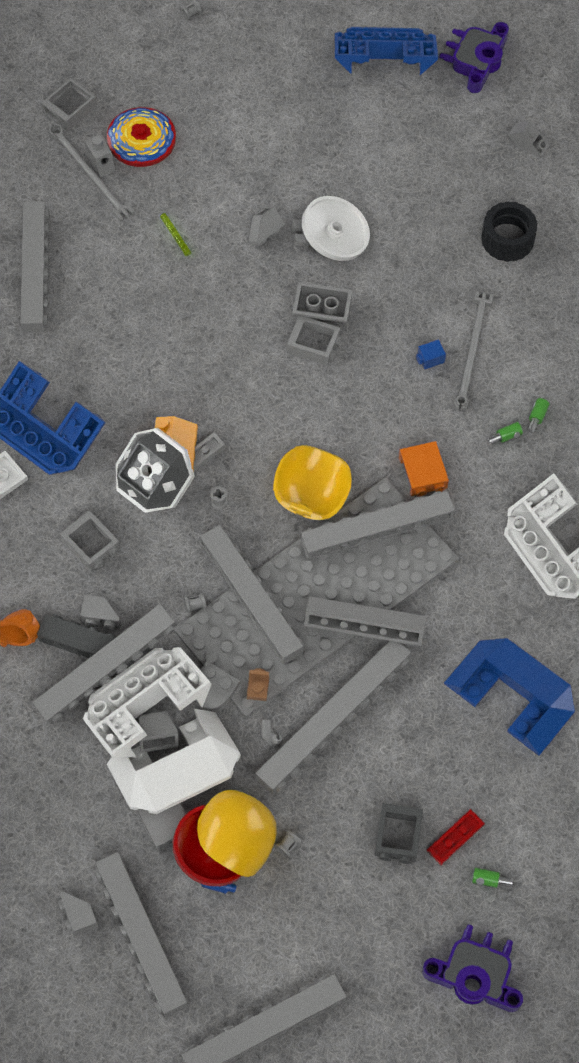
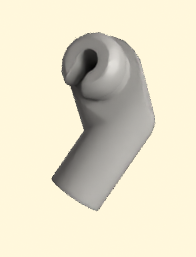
M262 720V739L270 746H278L282 741L281 735L271 731L270 720Z

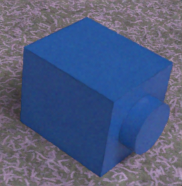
M439 339L418 346L416 359L419 365H423L424 370L445 363L446 353Z

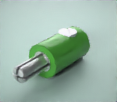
M538 398L533 405L534 407L529 416L531 423L528 430L530 432H534L537 424H541L550 405L545 399Z
M515 422L497 430L496 435L487 438L489 444L499 440L503 443L513 438H518L523 434L520 424Z
M475 868L472 883L497 888L498 884L512 886L513 880L499 877L500 872Z

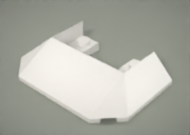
M552 474L508 508V521L504 536L547 595L576 599L579 596V548L569 555L549 529V526L575 507L577 503L570 495V491L555 474Z
M175 647L173 650L154 648L90 695L88 701L90 705L88 711L84 714L83 720L112 758L136 757L131 747L147 736L135 720L167 695L180 711L194 700L203 707L212 684L181 647Z
M194 709L196 719L179 727L188 746L152 763L147 752L140 753V746L132 749L136 757L110 758L107 766L130 809L148 810L149 813L158 814L232 777L235 763L239 761L241 754L216 712Z

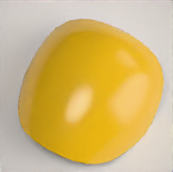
M307 445L296 446L287 452L278 464L273 483L275 497L284 508L294 514L313 520L331 518L342 508L349 495L352 482L350 467L343 459L327 451Z
M224 790L216 794L203 809L198 819L197 831L200 845L212 859L241 876L250 877L255 875L269 858L274 847L277 826L271 811L259 800L237 790Z

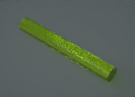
M161 214L160 218L184 255H190L192 252L167 214Z

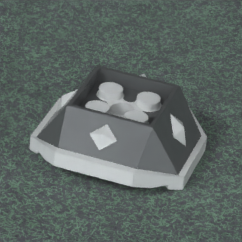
M159 428L134 433L116 463L117 491L145 513L175 508L195 477L187 449ZM149 467L152 468L151 475L148 472Z

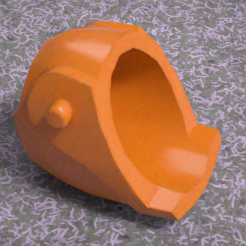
M21 609L0 620V645L2 647H6L8 644L27 646L35 642L38 638L37 633L40 625L31 611Z

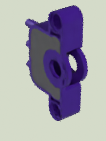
M498 22L494 25L491 32L478 27H470L466 31L453 29L452 33L461 37L459 44L453 41L446 42V46L455 50L454 55L440 53L439 58L452 63L455 72L468 77L467 89L469 92H480L489 73H494L500 68L503 55L502 49L507 41L509 26L504 22Z
M468 924L461 940L455 942L447 962L437 958H429L425 961L422 968L424 978L446 988H454L459 1000L465 1004L474 1005L485 1000L486 1003L500 1009L516 1012L523 1003L522 993L517 989L506 986L512 966L509 958L512 951V940L506 941L502 952L490 948L493 933L487 932L483 943H476L470 940L473 926ZM433 965L437 968L438 972L430 974L426 968ZM467 979H475L479 983L480 989L477 991L468 990L465 986V981ZM510 996L515 997L518 1000V1004H509L507 998Z

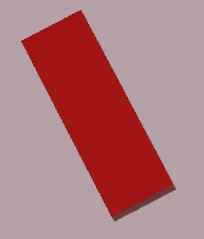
M470 809L427 849V852L442 865L476 834L485 823Z

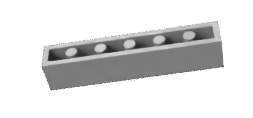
M309 596L304 626L421 646L426 616Z

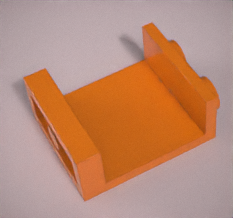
M436 441L400 449L399 460L401 464H404L411 485V496L416 495L420 497L426 495L427 492H442L445 488H448L449 479Z

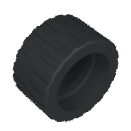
M501 202L491 207L484 218L481 235L485 251L500 261L514 262L523 259L534 246L538 224L535 214L525 205L518 202ZM502 224H512L519 227L525 234L516 239H508L497 234L494 228Z

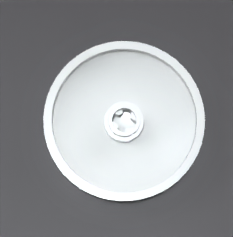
M323 196L313 200L303 213L302 229L310 245L323 256L337 261H349L357 258L366 249L370 239L368 223L363 214L350 202L335 196Z

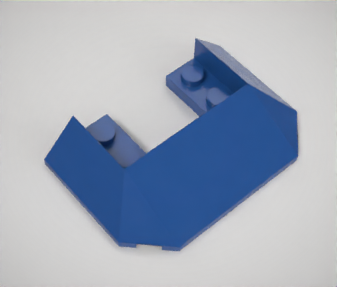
M350 27L343 34L342 32L335 33V59L350 74L352 62L362 64L369 62V59H403V63H419L421 75L438 60L436 35L431 33L426 35L419 28Z
M19 361L0 390V439L49 475L75 470L106 422L98 414L92 413L79 402H75L57 430L52 428L31 412L50 382L42 377L41 373Z
M508 638L480 640L444 684L472 706L476 707L500 679L530 702L508 728L507 732L540 756L575 713L571 685Z

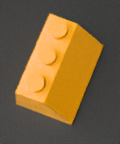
M175 416L156 417L155 428H159L187 449L191 468L193 469L198 425Z

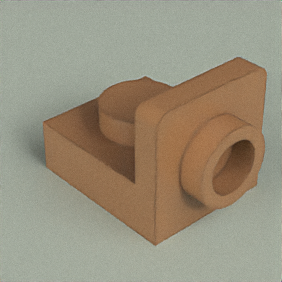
M261 668L249 671L247 699L267 701L269 672Z

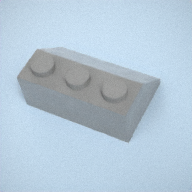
M298 282L292 315L347 323L352 303V290Z

